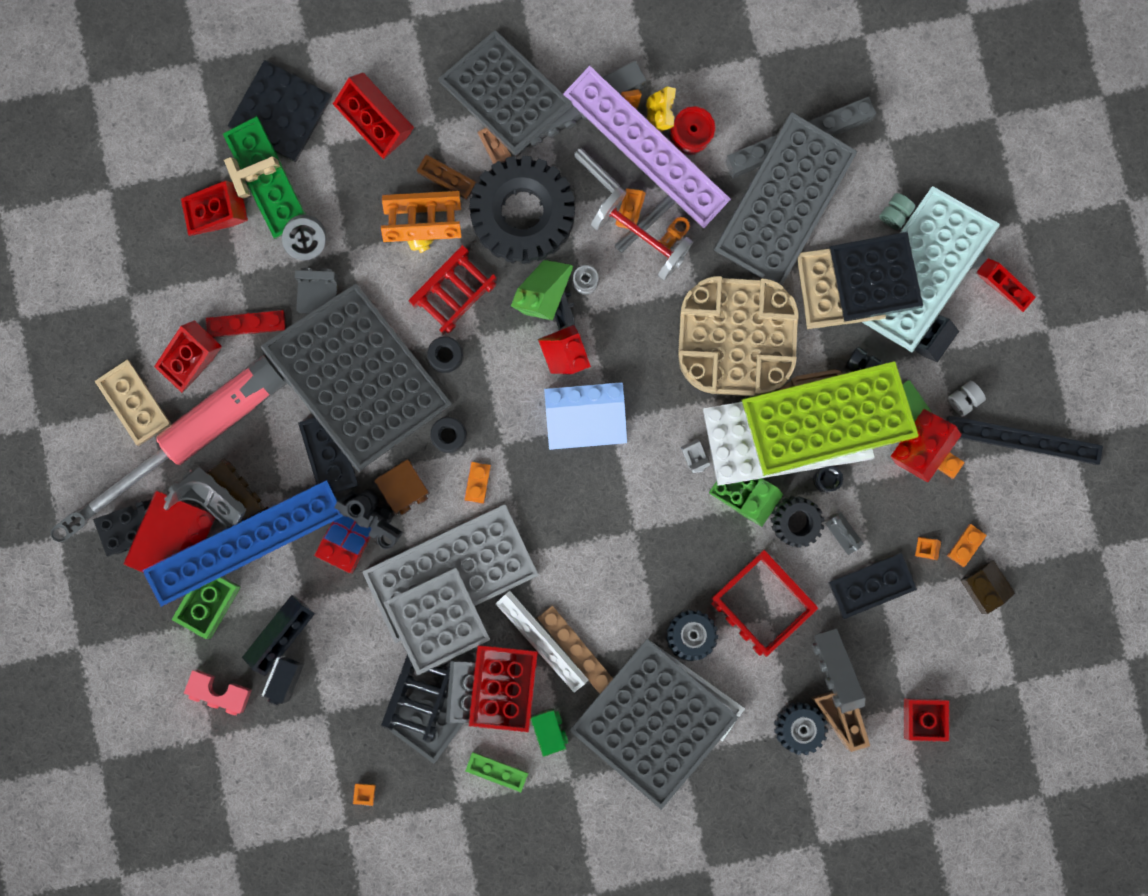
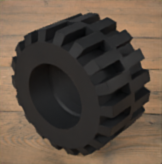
M790 496V499L784 498L782 500L783 503H778L776 505L777 510L772 512L774 518H771L773 523L771 527L775 531V535L792 547H808L810 542L814 544L817 541L815 538L817 536L820 538L822 535L819 533L820 529L824 530L822 522H825V520L821 516L823 512L818 508L817 504L800 496ZM797 511H803L807 518L805 527L799 532H791L788 527L790 516Z

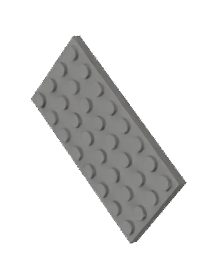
M502 505L363 571V575L395 644L400 642L401 639L383 602L454 568L457 569L474 606L539 576L506 505Z

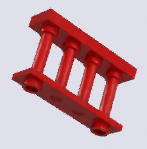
M463 245L408 300L415 309L418 306L423 307L442 325L439 329L442 335L451 333L456 327L455 323L486 291H492L497 285L495 283L497 279L494 274L488 279L468 260L469 252ZM458 265H463L483 284L476 292L471 290L455 274L454 269ZM445 278L447 280L450 279L469 297L462 307L441 288L442 285L440 283ZM432 292L440 296L456 312L449 320L428 302L427 297Z

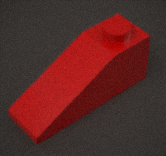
M987 258L976 272L984 282L1022 312L1036 298L999 262Z

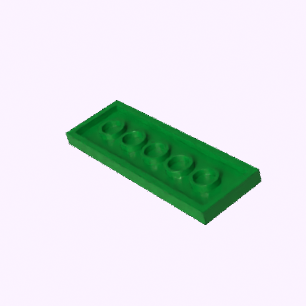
M256 116L223 133V136L234 159L237 160L240 170L270 157L278 159L280 167L276 168L274 173L268 175L264 173L259 175L255 181H246L273 238L277 239L282 236L285 225L290 219L297 215H306L259 118ZM303 225L296 226L295 228L292 229V231L295 230V229H297V228H299V227H301V226H303Z

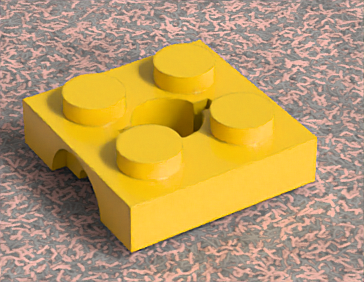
M667 86L648 96L646 119L660 133L674 126V116L671 109L674 104L676 88Z

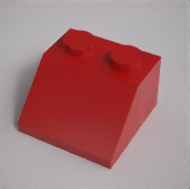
M574 325L538 339L551 374H574L591 367L579 332Z

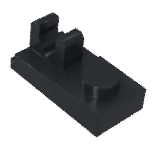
M563 292L555 313L558 330L572 325L575 326L574 316L570 309L574 307V303L569 304L566 299L571 296L570 292Z

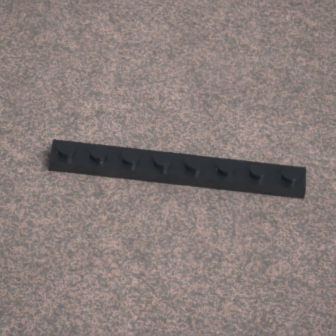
M947 416V421L957 426L960 431V439L1093 465H1100L1103 445Z

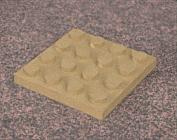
M829 249L800 253L797 261L807 329L886 319V315L844 322Z

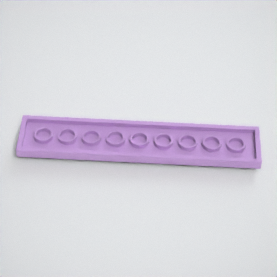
M591 66L564 92L563 95L572 102L575 108L703 228L731 200Z

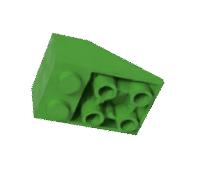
M762 478L719 486L716 481L709 494L763 527L783 496L776 486Z

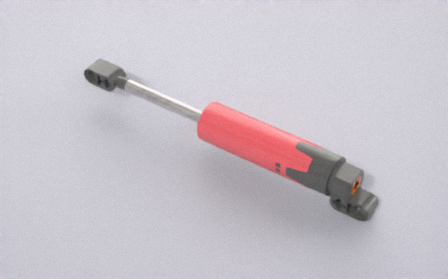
M263 354L158 434L156 440L161 447L159 451L83 509L71 513L55 525L50 532L52 539L56 542L67 540L88 523L89 518L165 460L170 458L177 465L183 464L286 384L290 386V384L272 361ZM77 517H80L81 520L72 527L69 525ZM59 527L65 529V537L58 535L57 529Z

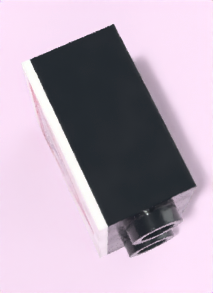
M285 656L278 657L262 696L269 698L268 702L274 705L288 702L304 664Z

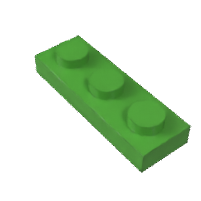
M472 752L465 770L468 773L518 792L522 791L528 772Z

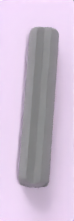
M582 148L576 151L575 158L611 193L620 187Z

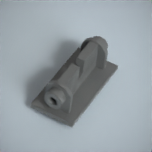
M841 512L825 523L848 555L864 545Z

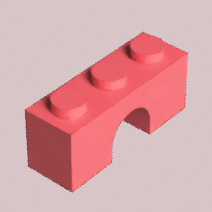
M199 670L192 671L184 694L189 695V699L200 702V700L206 701L208 706L216 709L220 706L226 709L225 712L236 716L238 713L244 712L252 691L251 689L232 683L229 684L228 690L224 695H218L212 687L215 676Z

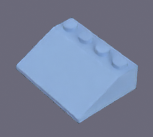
M623 382L544 389L549 450L627 443Z

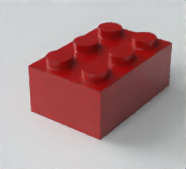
M923 409L914 422L918 437L901 441L890 457L896 465L928 483L961 437V433L954 424Z

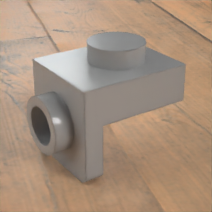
M698 439L680 447L692 473L703 472L710 466V462L706 458Z

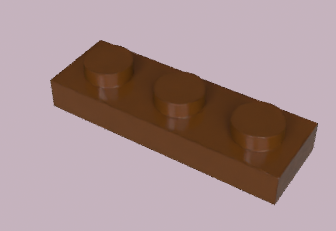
M425 155L417 169V173L447 190L460 191V197L468 200L476 183L428 155Z

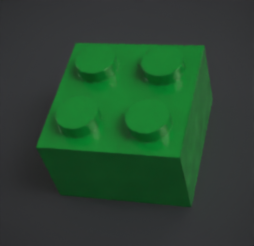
M553 707L531 715L530 719L542 756L545 757L565 750L566 744L569 742L566 731H561L559 726L562 724L559 711L555 712Z

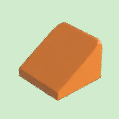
M918 537L915 556L938 560L941 541Z

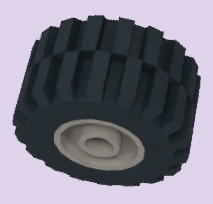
M689 610L677 615L670 622V626L667 628L668 636L666 637L669 642L668 646L680 659L688 661L700 660L711 654L713 648L716 647V640L718 639L716 631L718 629L717 626H714L713 619H710L706 613L703 614L701 611Z
M797 702V704L790 703L788 708L783 707V712H778L777 717H779L778 721L775 720L774 725H776L774 732L777 734V740L784 748L797 755H809V752H817L816 748L823 746L821 744L822 740L826 741L827 739L824 736L825 733H828V728L825 727L827 721L823 718L824 715L813 706L806 703L803 704L802 702Z

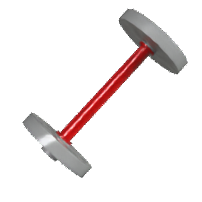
M618 187L601 204L600 210L591 223V227L598 231L607 223L611 216L668 258L658 274L659 278L663 281L666 280L676 267L679 268L685 260L684 256L690 249L693 241L686 237L675 251L672 252L617 211L626 195V191Z

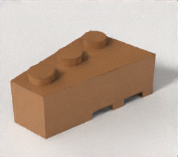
M833 691L811 697L847 750L853 752L870 747L859 708L841 713L840 708H836L833 702Z

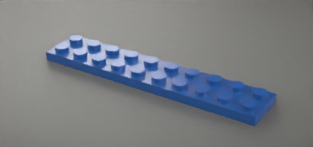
M326 480L143 570V573L160 606H163L343 517V515L334 508L337 500Z

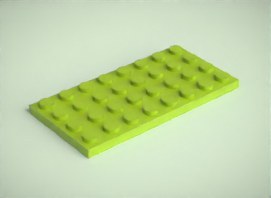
M895 361L742 400L763 476L918 437Z

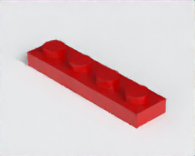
M284 310L208 317L206 318L207 332L212 337L284 331L286 329Z

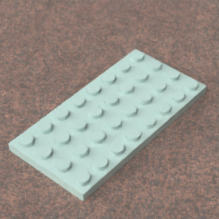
M932 186L900 232H908L923 308L886 314V319L862 323L913 352L1000 224Z

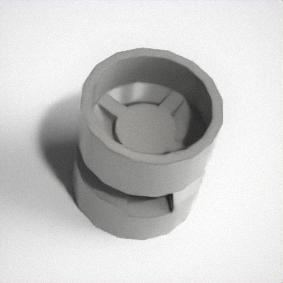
M589 265L578 267L574 272L573 286L579 294H592L598 286V273Z
M971 380L961 387V391L957 390L948 396L950 405L962 417L973 410L972 406L977 407L986 400L983 391Z

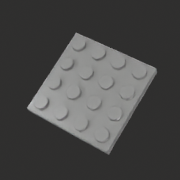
M456 568L383 602L417 675L490 640Z

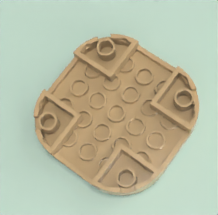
M716 276L700 281L685 296L680 316L678 359L681 371L688 382L697 389L711 394L759 396L779 390L792 375L797 359L798 308L794 298L790 296L782 285L768 279H725L722 276Z

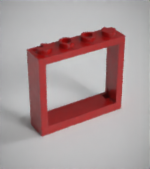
M765 550L758 553L711 597L714 601L712 606L718 612L723 611L727 615L725 620L732 627L736 625L741 630L739 635L746 642L750 640L754 644L752 649L759 656L763 654L765 657L769 656L819 609ZM759 561H762L806 608L766 647L761 644L720 599Z

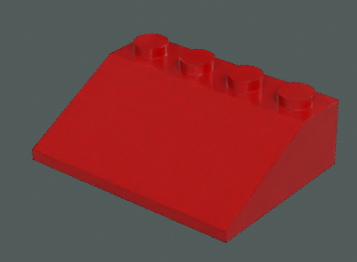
M155 491L123 564L143 572V570L206 540L215 517L209 511L184 501H179L166 510L164 505L167 495Z
M478 645L469 719L470 727L529 733L537 651Z

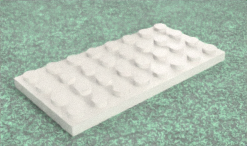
M742 402L703 408L718 486L874 459L873 449L763 476Z

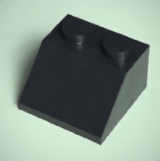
M938 315L914 350L923 357L938 363L959 333V330L949 318Z

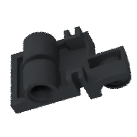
M366 490L360 495L352 491L337 501L334 508L339 510L340 514L355 520L361 527L372 528L369 536L373 539L377 537V543L381 548L390 549L401 537L403 531L390 524L394 517L391 515L393 510L387 509V505L383 506L382 509L378 507L379 497L374 491ZM386 536L391 539L392 543H386L383 537Z
M152 499L135 503L137 510L129 506L93 519L107 557L129 551Z

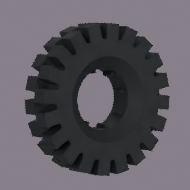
M522 155V159H516L515 156L506 158L504 163L500 161L491 165L492 169L490 171L485 170L479 177L480 181L475 183L472 190L473 195L470 198L471 222L480 243L486 249L488 248L494 256L505 258V261L511 263L521 261V264L531 263L532 260L541 261L546 259L550 253L553 255L560 249V245L566 242L574 223V196L567 179L560 175V171L555 166H548L547 161L540 158L537 161L532 160V156ZM518 192H527L530 196L531 194L535 195L540 200L539 205H543L544 209L543 215L539 216L540 221L532 228L529 226V229L525 230L516 229L515 226L514 228L505 222L506 217L502 216L503 205L506 206L505 201L511 195H517Z

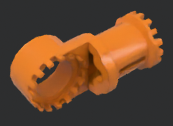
M683 217L676 218L666 229L665 235L658 241L670 249L677 240L680 241L688 232L690 226L688 220ZM677 222H684L686 229L682 232L677 231L675 228Z

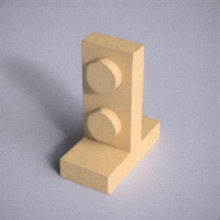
M230 157L224 160L237 194L243 199L251 196L245 181H255L259 175L264 173L265 175L272 174L276 171V168L280 167L278 159L274 157L265 159L240 170L236 159Z

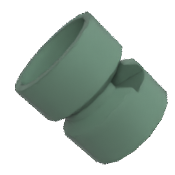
M895 193L888 202L889 206L884 208L879 218L892 229L900 230L905 223V217H909L915 209V204L906 196Z

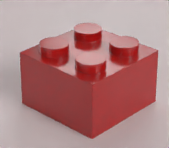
M904 698V739L909 741H949V701L944 699Z

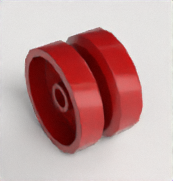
M697 106L687 107L681 110L675 117L674 126L669 131L670 141L683 154H698L706 148L714 137L716 130L715 121L705 109Z

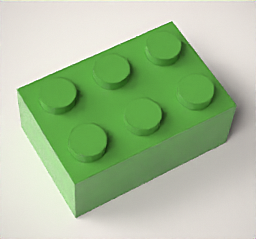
M222 576L186 594L172 620L205 639H212L241 586Z

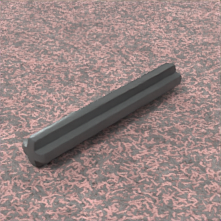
M667 195L637 223V226L646 231L675 204V200ZM630 230L615 244L616 249L621 253L624 252L639 236Z

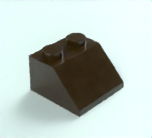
M994 560L960 580L981 614L991 613L1005 604L1015 594Z

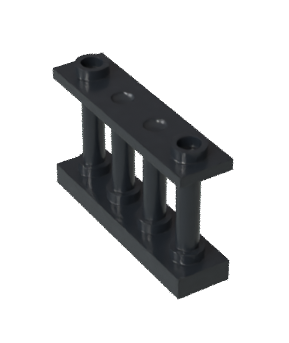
M407 654L381 726L392 731L393 727L398 725L424 734L422 739L430 743V740L434 739L437 728L435 726L449 689L450 664L448 669L436 666L427 670L444 677L441 688L414 680L412 675L415 669ZM413 687L437 695L434 707L407 699V696H405L407 689ZM406 706L430 714L428 725L424 726L400 718V715H398L400 708Z

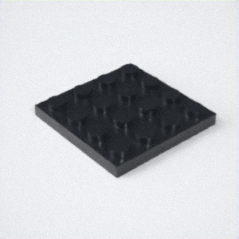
M264 60L227 126L233 129L257 116L275 152L296 162L330 102L332 94Z
M908 232L829 246L844 322L923 308Z

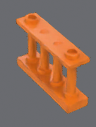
M460 191L382 195L384 214H389L388 225L381 226L383 242L461 238L460 221L455 222V211L461 210ZM447 211V222L435 223V212ZM427 212V223L416 224V213ZM408 213V224L396 225V214Z

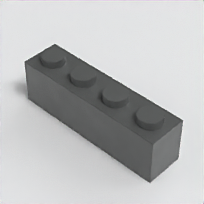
M834 629L814 635L812 648L814 654L820 657L819 666L821 671L826 672L828 677L825 680L828 689L833 690L834 695L832 698L835 707H839L841 713L865 707V696L838 630Z

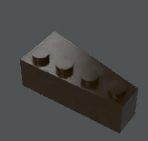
M223 458L206 472V474L213 477L219 486L225 488L230 496L242 503L246 509L241 519L242 522L269 509L268 506L265 508L262 505L260 496L255 491L252 492L250 490L248 482L244 477L238 475L234 465L227 461L226 458Z

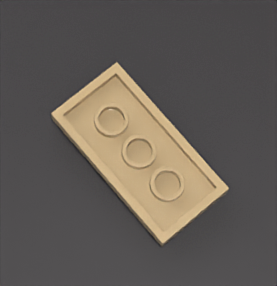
M128 359L95 380V383L137 446L142 445L171 425Z

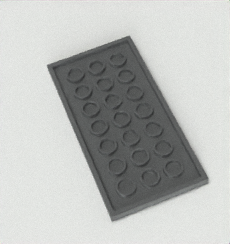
M790 112L713 250L762 279L772 280L783 285L858 151Z

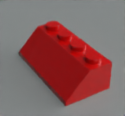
M364 72L349 77L333 102L338 111L382 159H385L402 144L414 129L413 125Z

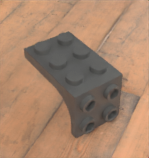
M200 467L194 471H188L184 475L183 481L180 483L175 482L168 491L170 493L166 496V503L164 505V508L168 510L175 503L182 500L198 502L227 529L240 523L246 512L241 502L236 501L230 496L225 488L219 486L213 477L206 474Z

